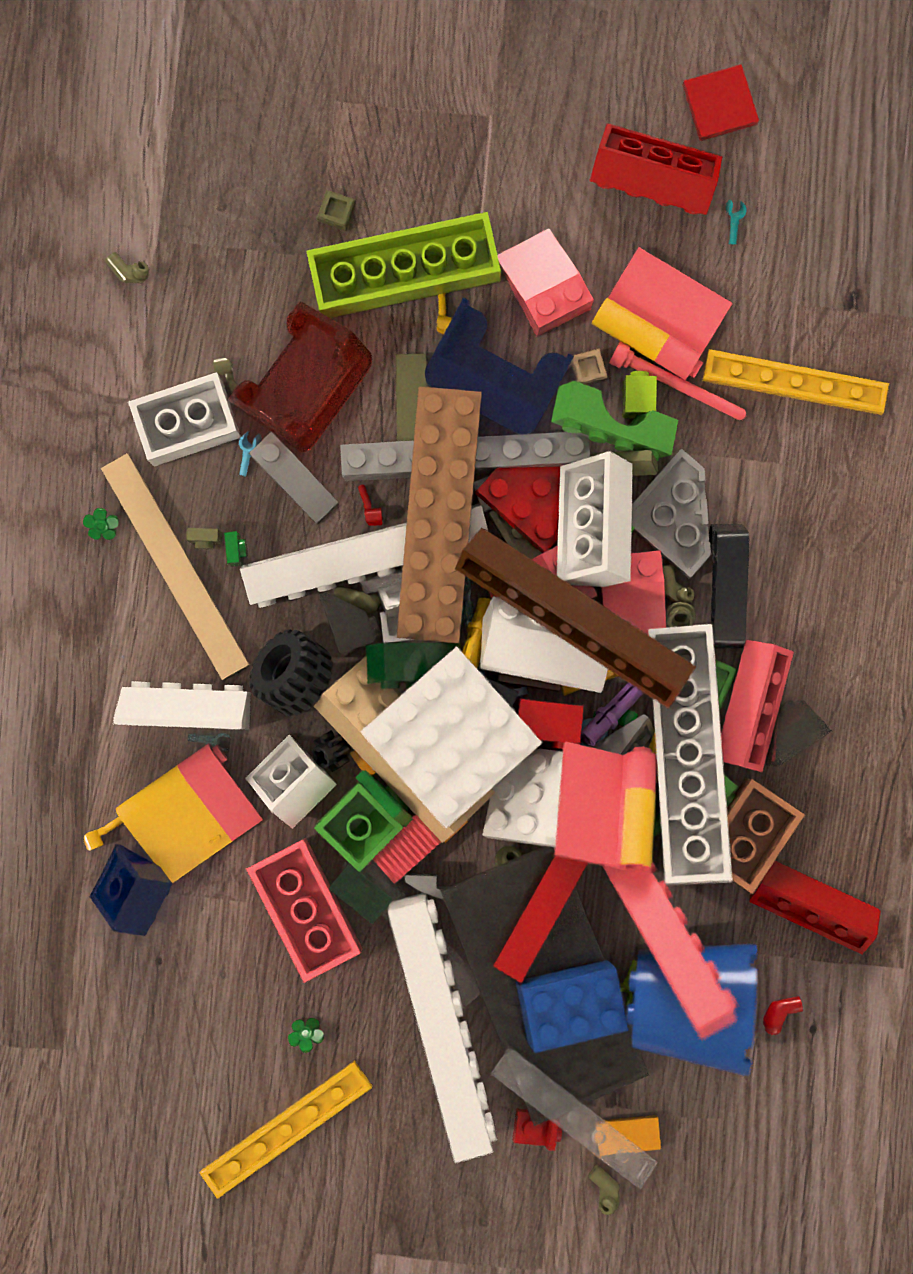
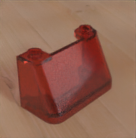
M299 301L287 317V330L293 337L258 385L250 380H245L235 387L227 400L288 445L303 453L309 451L316 444L367 374L372 364V354L350 329Z

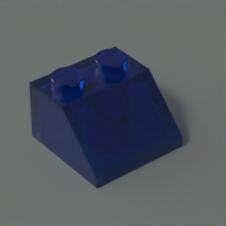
M116 844L89 897L113 932L146 936L173 883L160 866L126 847Z

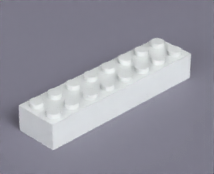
M712 624L648 629L650 637L696 666V669L669 709L653 699L666 884L672 886L733 882Z
M426 893L391 901L388 914L454 1161L457 1163L493 1153L492 1141L497 1140L496 1130L491 1112L485 1113L484 1111L488 1109L483 1081L478 1083L476 1079L480 1078L475 1051H468V1048L472 1047L467 1021L461 1022L459 1018L463 1016V1006L459 991H452L451 985H455L451 961H444L443 954L447 953L442 929L436 930L434 923L438 922L434 899L428 900Z

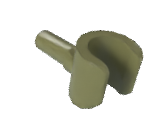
M226 358L214 359L215 373L217 372L219 376L225 375L234 400L240 398L241 395L234 380L231 361Z

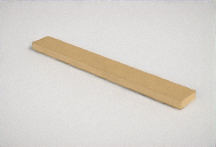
M127 453L102 467L101 470L221 679L224 681L250 666L130 455Z

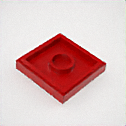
M742 64L683 82L684 92L700 141L758 124L759 118Z

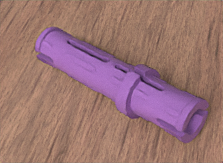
M627 683L605 707H600L596 711V716L581 730L580 738L587 745L594 747L596 742L609 729H614L618 725L619 718L644 692Z

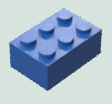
M608 960L527 978L522 983L516 981L527 1041L535 1053L628 1031L617 970Z

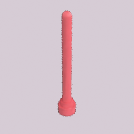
M621 341L618 343L609 364L618 368L630 366L638 371L649 372V376H657L658 381L737 420H743L746 417V411L743 408L635 356V352L630 350L631 346Z

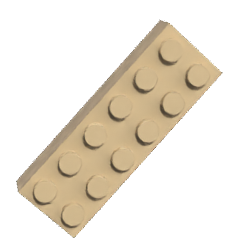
M365 656L327 689L317 703H315L314 707L443 843L495 792L491 788L449 827L445 828L361 733L367 725L403 695L397 688L380 689V683H367V661Z

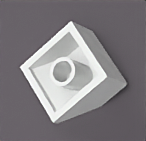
M290 735L245 778L270 811L292 829L337 785L327 772L317 765L315 760Z

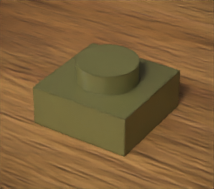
M187 528L186 540L191 544H195V549L213 550V545H222V532L219 529Z

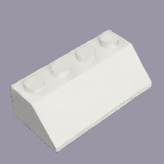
M611 451L560 466L557 576L570 585L608 587L631 580L633 464Z
M495 596L492 597L482 621L481 669L599 693L602 692L608 671L606 667L505 601Z
M132 681L131 687H122L114 715V724L249 729L251 693L243 692V686L224 685V691L212 690L211 684H193V690L181 689V683H162V688H150V682Z

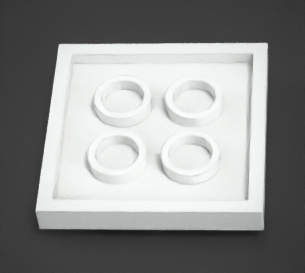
M535 749L492 787L495 793L490 797L482 836L490 839L555 847L563 751Z

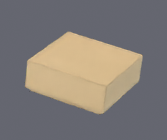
M600 348L570 356L575 381L589 385L607 380L608 377Z

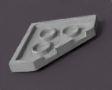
M681 448L632 504L631 526L635 527L633 530L656 551L661 550V555L690 579L709 558L711 548L708 535L709 521L705 494V468Z

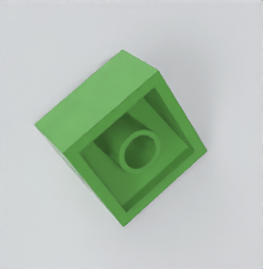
M359 781L314 827L358 872L404 828L403 825L392 818Z

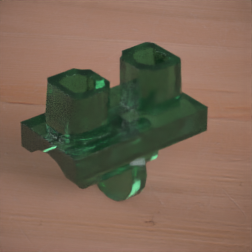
M350 863L329 887L333 893L372 925L393 900L361 872H358Z

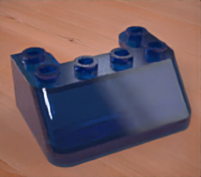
M463 297L425 369L426 382L431 388L482 392L481 415L516 434L528 435L537 428L558 392V387L562 385L574 362V356L568 353L567 357L558 353H548L540 359L533 374L517 367L479 346L487 331V320L480 311L471 307L468 299Z

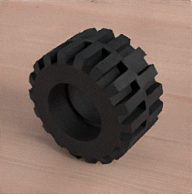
M288 629L283 633L279 632L273 639L270 638L266 642V645L258 652L257 658L254 659L253 668L249 675V678H251L249 686L252 689V694L286 716L299 715L303 710H309L314 702L317 703L321 698V694L327 689V683L331 680L332 673H330L333 668V662L330 661L332 657L324 647L299 630L295 629L292 631Z

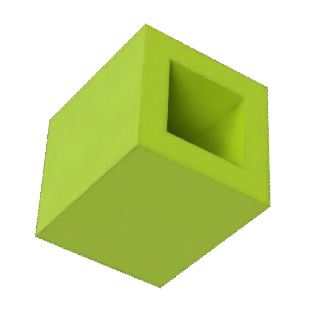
M633 371L631 375L625 376L623 381L622 418H635L636 415L652 410L656 411L657 376H649V372Z

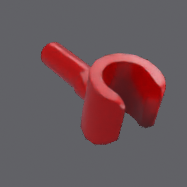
M365 485L358 486L364 504L366 523L369 526L383 525L382 509L372 508Z

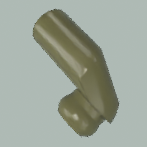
M597 1164L589 1172L588 1178L600 1187V1211L605 1215H611L619 1207L620 1186L614 1178Z

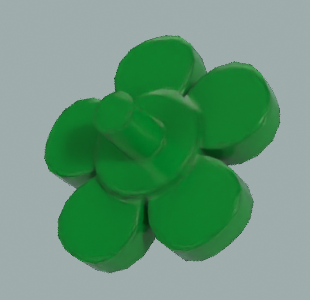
M96 508L93 515H85L83 524L85 527L90 528L88 535L92 539L98 540L102 535L104 539L111 540L116 536L114 528L119 525L117 516L110 515L106 518L107 511L104 508Z
M309 1018L306 1021V1025L301 1019L293 1022L292 1029L294 1032L288 1036L289 1044L293 1047L299 1045L300 1050L304 1053L310 1052L313 1049L312 1042L320 1044L324 1040V1033L319 1030V1021L315 1018Z

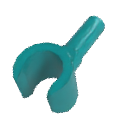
M729 200L725 206L727 214L731 217L729 244L736 245L739 221L746 215L747 208L740 201L739 211L732 213L733 202Z

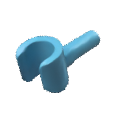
M249 431L239 439V446L243 450L239 475H247L251 457L249 452L262 441L260 434L255 436L253 444L249 443L247 439Z

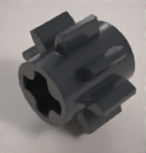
M330 730L314 740L316 747L313 748L312 754L315 762L320 767L327 768L329 766L331 772L350 762L347 755L351 752V746L340 734L334 736L333 731Z

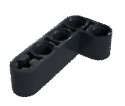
M710 524L709 542L711 553L713 554L710 624H712L714 648H744L747 616L749 532L743 524Z

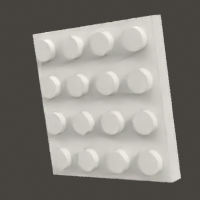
M458 647L453 649L361 731L363 736L445 828L449 827L542 743Z

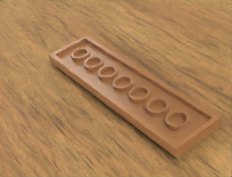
M419 386L397 638L450 643L460 642L465 575L457 571L455 567L469 541L482 392Z

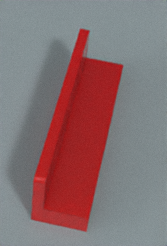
M777 861L773 862L754 893L750 894V903L862 955L877 938L881 914L878 908Z

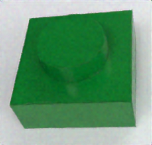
M237 531L225 532L227 564L231 567L242 566L243 557H248L246 539H241V535Z

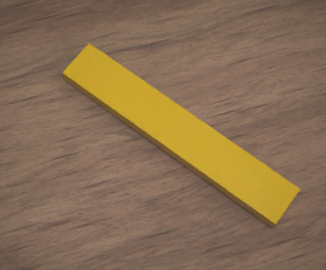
M711 349L707 352L702 378L704 382L878 415L884 413L889 383Z
M354 1060L200 1171V1175L217 1199L368 1092L372 1089V1084Z

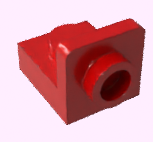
M516 1108L513 1142L545 1146L548 1151H555L556 1142H560L562 1138V1123L559 1122L556 1115L548 1111Z

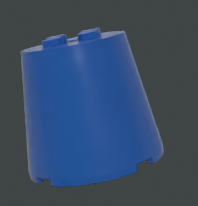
M757 945L703 946L704 951L700 953L705 963L712 961L721 977L716 982L722 991L726 989L730 991L738 1007L733 1009L737 1021L702 1040L650 949L639 950L637 972H630L629 991L635 992L634 1004H628L627 1024L633 1025L632 1048L742 1076H749L751 1058L745 1057L746 1049L753 1048L757 968L750 967V963L754 964V959L757 960Z

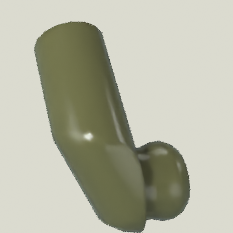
M116 252L110 254L105 259V263L123 283H142L149 277V267L143 261H139L138 264L126 265Z
M674 565L663 566L665 597L673 603H691L694 600V591L690 587L685 588L676 582Z
M338 586L334 591L335 600L349 604L365 614L375 613L381 605L379 596L374 593L367 594L344 586Z

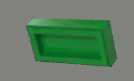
M362 770L355 777L392 818L406 827L413 820L407 810L369 772Z

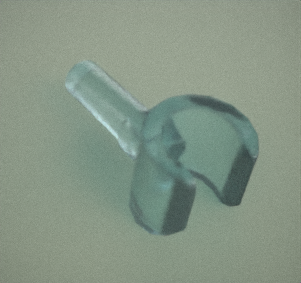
M219 733L216 736L188 734V741L209 743L215 747L219 737H231L226 733ZM220 748V750L223 752L229 750V748Z

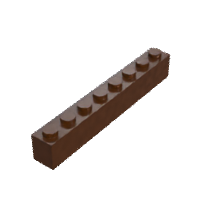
M484 528L477 532L460 555L455 567L457 571L668 709L696 669V666L685 658L679 656Z

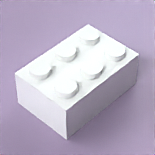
M217 372L128 402L146 458L154 467L241 438L223 381Z

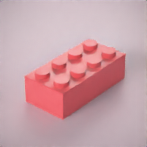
M307 838L246 869L304 983L362 952L363 948Z

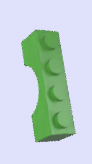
M572 381L558 387L551 421L561 425L562 430L566 432L583 433L588 435V439L593 442L615 445L614 448L618 451L651 450L656 461L659 458L672 455L678 424L677 419L652 410L636 415L628 426L623 425L613 419L606 410L601 390L577 381Z

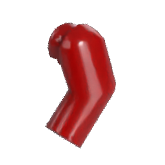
M800 996L776 1000L770 1003L763 1017V1026L768 1034H779L787 1015L803 1012Z

